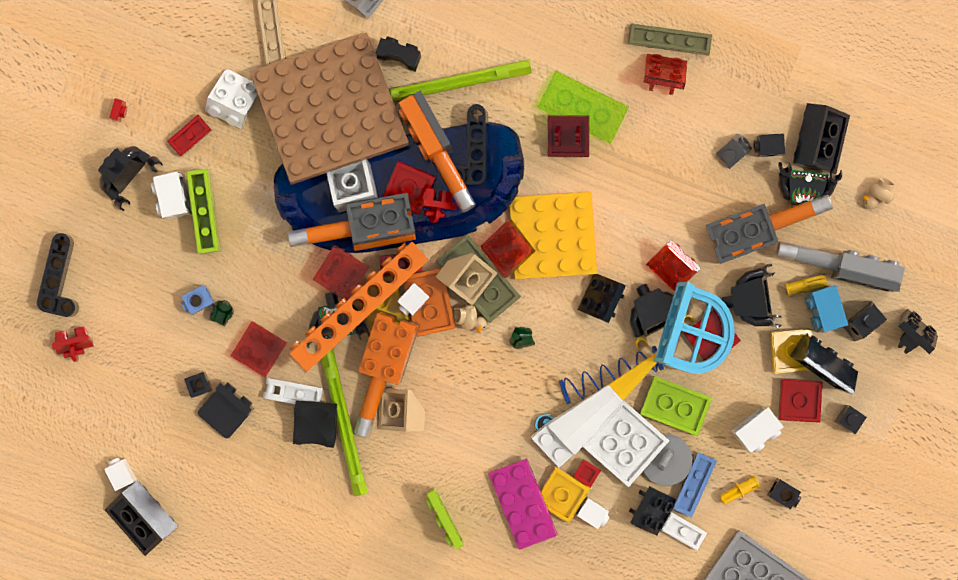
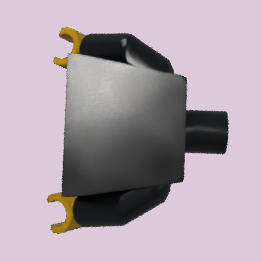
M643 284L636 289L640 297L634 300L635 306L631 309L630 326L634 337H636L635 345L638 349V342L640 340L645 341L647 347L648 342L645 337L664 328L674 296L669 292H662L660 288L650 291L647 284ZM685 315V318L689 317L690 321L694 322V318L691 315Z

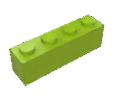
M210 170L186 171L198 254L221 252Z

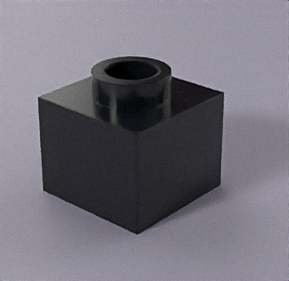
M206 372L184 379L191 398L212 391ZM197 381H201L203 383L202 388L199 389L196 387Z

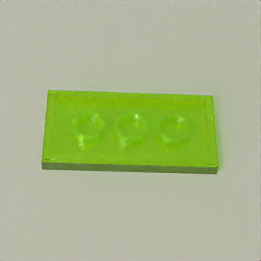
M555 71L537 108L551 115H590V134L611 144L629 106Z

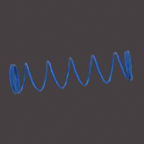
M655 345L652 346L653 354L657 352V347ZM638 351V352H637V355H636V364H637V365H638V354H639V353H641V354L643 355V357H644L645 359H647V357H646L642 352H640V351ZM621 357L618 360L619 377L621 376L620 360H623L625 364L628 366V368L631 370L629 364ZM660 363L655 364L656 370L652 368L656 373L658 368L660 371L664 370L663 364ZM603 364L600 366L601 389L603 388L602 366L606 368L613 380H615L613 374ZM586 371L582 372L583 397L570 379L565 377L564 382L562 379L559 380L567 404H570L571 401L565 386L566 379L582 399L585 398L584 373L588 375L598 391L600 390Z

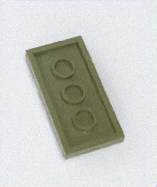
M467 234L436 261L443 267L448 260L474 253L497 272V275L474 303L475 307L491 323L521 296Z

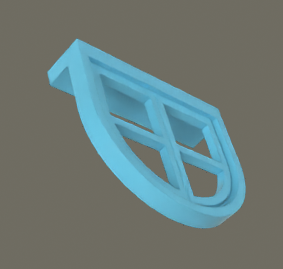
M678 282L654 362L695 374L705 373L718 367L728 356L735 334L734 321L726 304L716 295L694 287V284ZM691 297L707 303L699 329L683 323ZM711 307L714 308L720 317L722 337L704 331ZM681 331L697 336L689 362L673 357ZM702 338L720 344L717 351L710 358L695 363Z

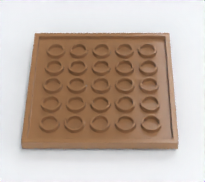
M367 33L250 71L290 185L409 145Z

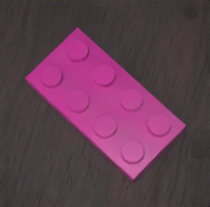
M527 458L488 473L519 550L558 535Z

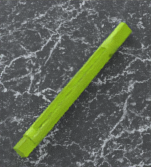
M528 59L495 66L494 68L399 88H391L389 92L395 103L408 98L420 90L423 96L532 74Z
M331 349L321 361L332 403L337 404V425L350 475L353 495L360 496L367 494L368 491L354 440L334 349Z

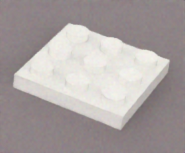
M623 400L583 447L629 487L666 446L669 440Z

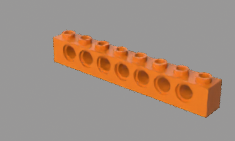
M413 242L409 245L404 243L396 250L398 255L395 258L388 257L381 264L383 269L378 273L374 270L366 278L368 282L363 287L359 284L351 291L353 296L348 301L345 298L336 305L338 309L333 314L328 312L320 320L322 324L317 329L313 326L305 333L307 338L302 343L298 340L289 348L292 352L288 356L304 373L308 372L429 260ZM399 259L406 260L408 264L407 269H401L398 266ZM384 273L392 275V283H386L383 280ZM368 287H375L378 294L376 297L369 296L367 292ZM357 300L362 303L363 308L361 311L353 309V301ZM343 314L347 317L346 325H340L337 322L338 315ZM322 329H330L332 338H323L321 334ZM312 342L317 346L316 353H309L306 350L307 343Z

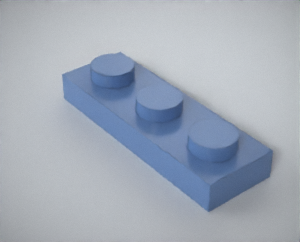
M697 452L691 470L674 503V510L690 517L693 516L717 460Z

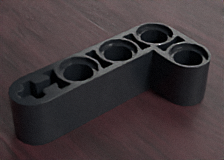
M480 104L470 106L467 111V166H455L457 171L462 173V180L466 187L483 186L489 178L488 112ZM477 110H479L482 113V115H479L478 122L481 125H477V118L473 116V114L477 113ZM477 130H482V138L479 140H474V132ZM476 151H482L483 157L479 161H475L473 154ZM482 171L483 178L480 181H474V173Z
M59 233L52 239L37 298V306L41 311L63 317H73L79 311V305L76 300L61 296L74 247V240L68 234ZM64 239L67 245L62 246L59 244V241ZM56 250L65 252V255L56 253ZM60 257L62 259V266L57 269L54 266V260ZM55 277L57 279V286L52 289L49 286V280ZM47 297L52 299V306L48 309L44 306V300ZM70 302L73 308L67 314L64 311V304Z

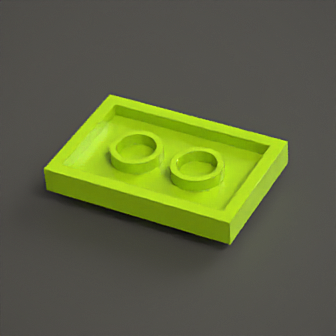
M654 376L640 415L698 436L712 397Z
M432 488L427 492L428 497L425 500L430 510L435 509L437 513L435 519L439 527L445 528L447 532L445 538L449 546H454L457 550L464 546V541L436 488Z

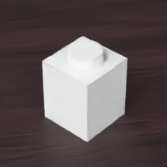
M414 283L397 301L401 304L398 308L406 315L409 313L414 315L430 297Z
M118 457L108 462L109 467L104 469L115 491L137 481L127 459L120 460Z
M589 497L585 499L576 513L578 517L597 529L600 525L604 527L610 518L607 515L609 511Z

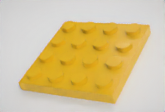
M592 192L509 197L515 279L597 274Z

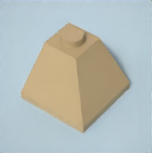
M469 253L448 260L435 277L473 306L497 275V272L474 253Z
M384 388L379 403L378 429L404 432L424 431L425 410L411 390Z

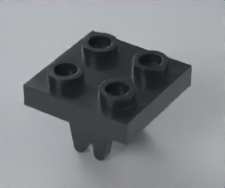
M593 274L577 310L609 323L611 317L616 315L614 311L620 298L623 299L625 296L622 293L626 285L600 274Z
M909 309L902 314L898 327L904 333L900 337L898 348L906 346L907 348H905L904 353L907 354L921 346L930 354L936 348L937 331L932 326L924 324L921 321L920 315L915 311L911 312Z
M649 486L647 492L639 491V494L644 497L637 511L630 508L629 512L634 515L630 523L657 536L659 531L662 530L668 514L672 511L676 499Z

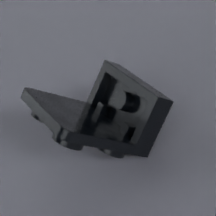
M221 382L215 388L216 391L199 409L198 415L219 434L228 439L251 414L254 408L251 406L253 403L244 395L240 397L236 393L237 389L229 382L226 384Z

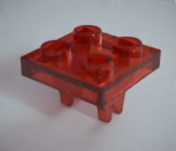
M647 54L643 83H649V91H653L654 85L670 87V95H673L675 88L684 90L687 61L680 58L664 57L659 54Z
M507 220L480 246L504 278H508L535 252V249L512 220Z
M669 240L646 265L675 291L678 282L690 280L700 270V267L694 262L695 259L693 257L690 258L679 248L680 245L678 243L675 244L672 240Z
M334 245L312 280L341 299L345 298L348 301L353 295L351 291L360 284L370 267L339 246Z
M252 321L230 356L266 378L288 342Z

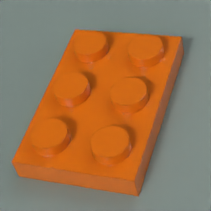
M442 268L413 274L404 282L405 292L415 283L430 297L414 315L411 314L412 321L420 324L416 337L456 328L447 286L435 277Z

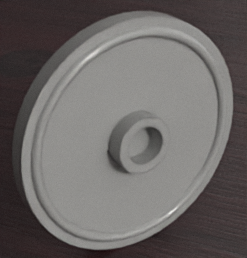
M663 434L669 442L644 469V473L656 484L671 486L680 483L688 476L693 459L691 450L685 441L675 435Z

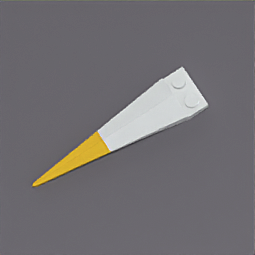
M656 352L599 391L545 423L531 436L533 441L558 467H561L583 447L657 363L654 362Z

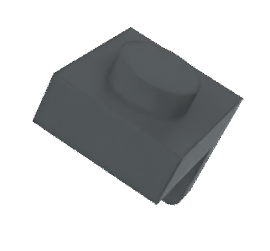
M737 134L716 154L730 169L752 147L747 138Z

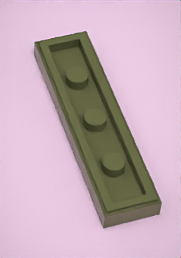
M631 23L628 45L709 56L712 34Z

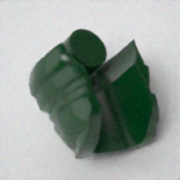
M226 300L217 301L212 306L213 311L210 313L209 320L225 327L228 320L233 317L234 309Z
M515 327L509 339L513 348L522 349L535 345L530 328Z

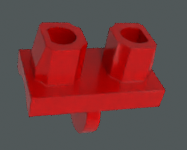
M422 188L420 199H415L414 205L430 207L429 210L425 209L424 215L428 216L431 223H437L439 218L445 217V213L440 212V209H457V204L452 203L453 195L451 192L439 191L438 201H434L435 189Z
M84 326L75 328V337L69 339L66 331L55 332V342H52V348L56 350L57 355L63 354L64 358L71 357L73 362L79 361L78 355L85 354L84 349L94 347L93 340L88 335Z

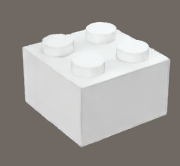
M367 159L327 173L333 204L339 213L347 211L346 204L378 198L371 165Z
M173 172L153 177L154 182L151 183L153 194L158 197V203H156L158 215L167 220L192 215L183 174Z
M762 406L732 429L731 432L746 451L757 453L765 447V441L770 438L773 440L782 433L780 430L783 428V425L768 407Z

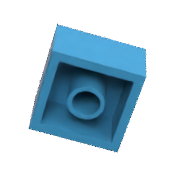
M836 285L806 293L807 298H804L808 310L811 309L813 317L810 319L814 330L817 329L818 332L825 333L848 326Z

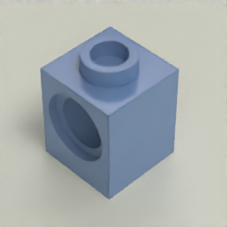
M202 285L181 296L184 300L181 304L185 312H190L191 315L215 303L206 285ZM195 295H199L202 299L198 307L192 304V298Z

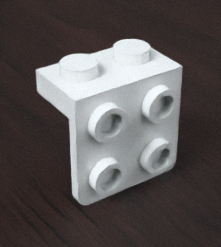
M225 70L207 98L205 111L213 117H218L228 124L242 129L247 113L258 96L253 81L231 70Z

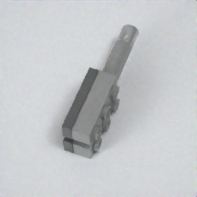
M782 241L778 243L776 250L777 257L833 270L831 278L887 292L900 291L905 267L899 266L900 262L884 260L881 262L879 261L880 257L872 255L860 257L859 252L852 250L833 254Z

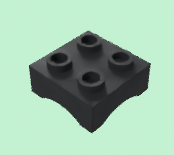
M389 36L386 39H380L375 53L377 54V59L399 61L414 72H416L421 59V53L418 51L417 46L406 43L405 46L401 45L397 39Z
M296 400L294 406L293 444H319L334 448L337 404Z

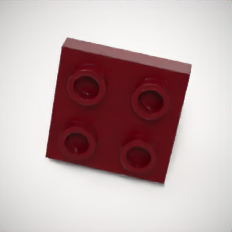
M548 115V157H589L590 115Z

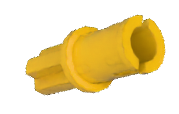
M821 274L810 278L803 277L802 280L785 283L787 294L790 296L804 291L809 293V290L827 286L826 276Z
M752 476L744 482L735 483V487L722 493L719 497L721 502L726 505L739 497L745 498L746 494L760 488L756 477Z

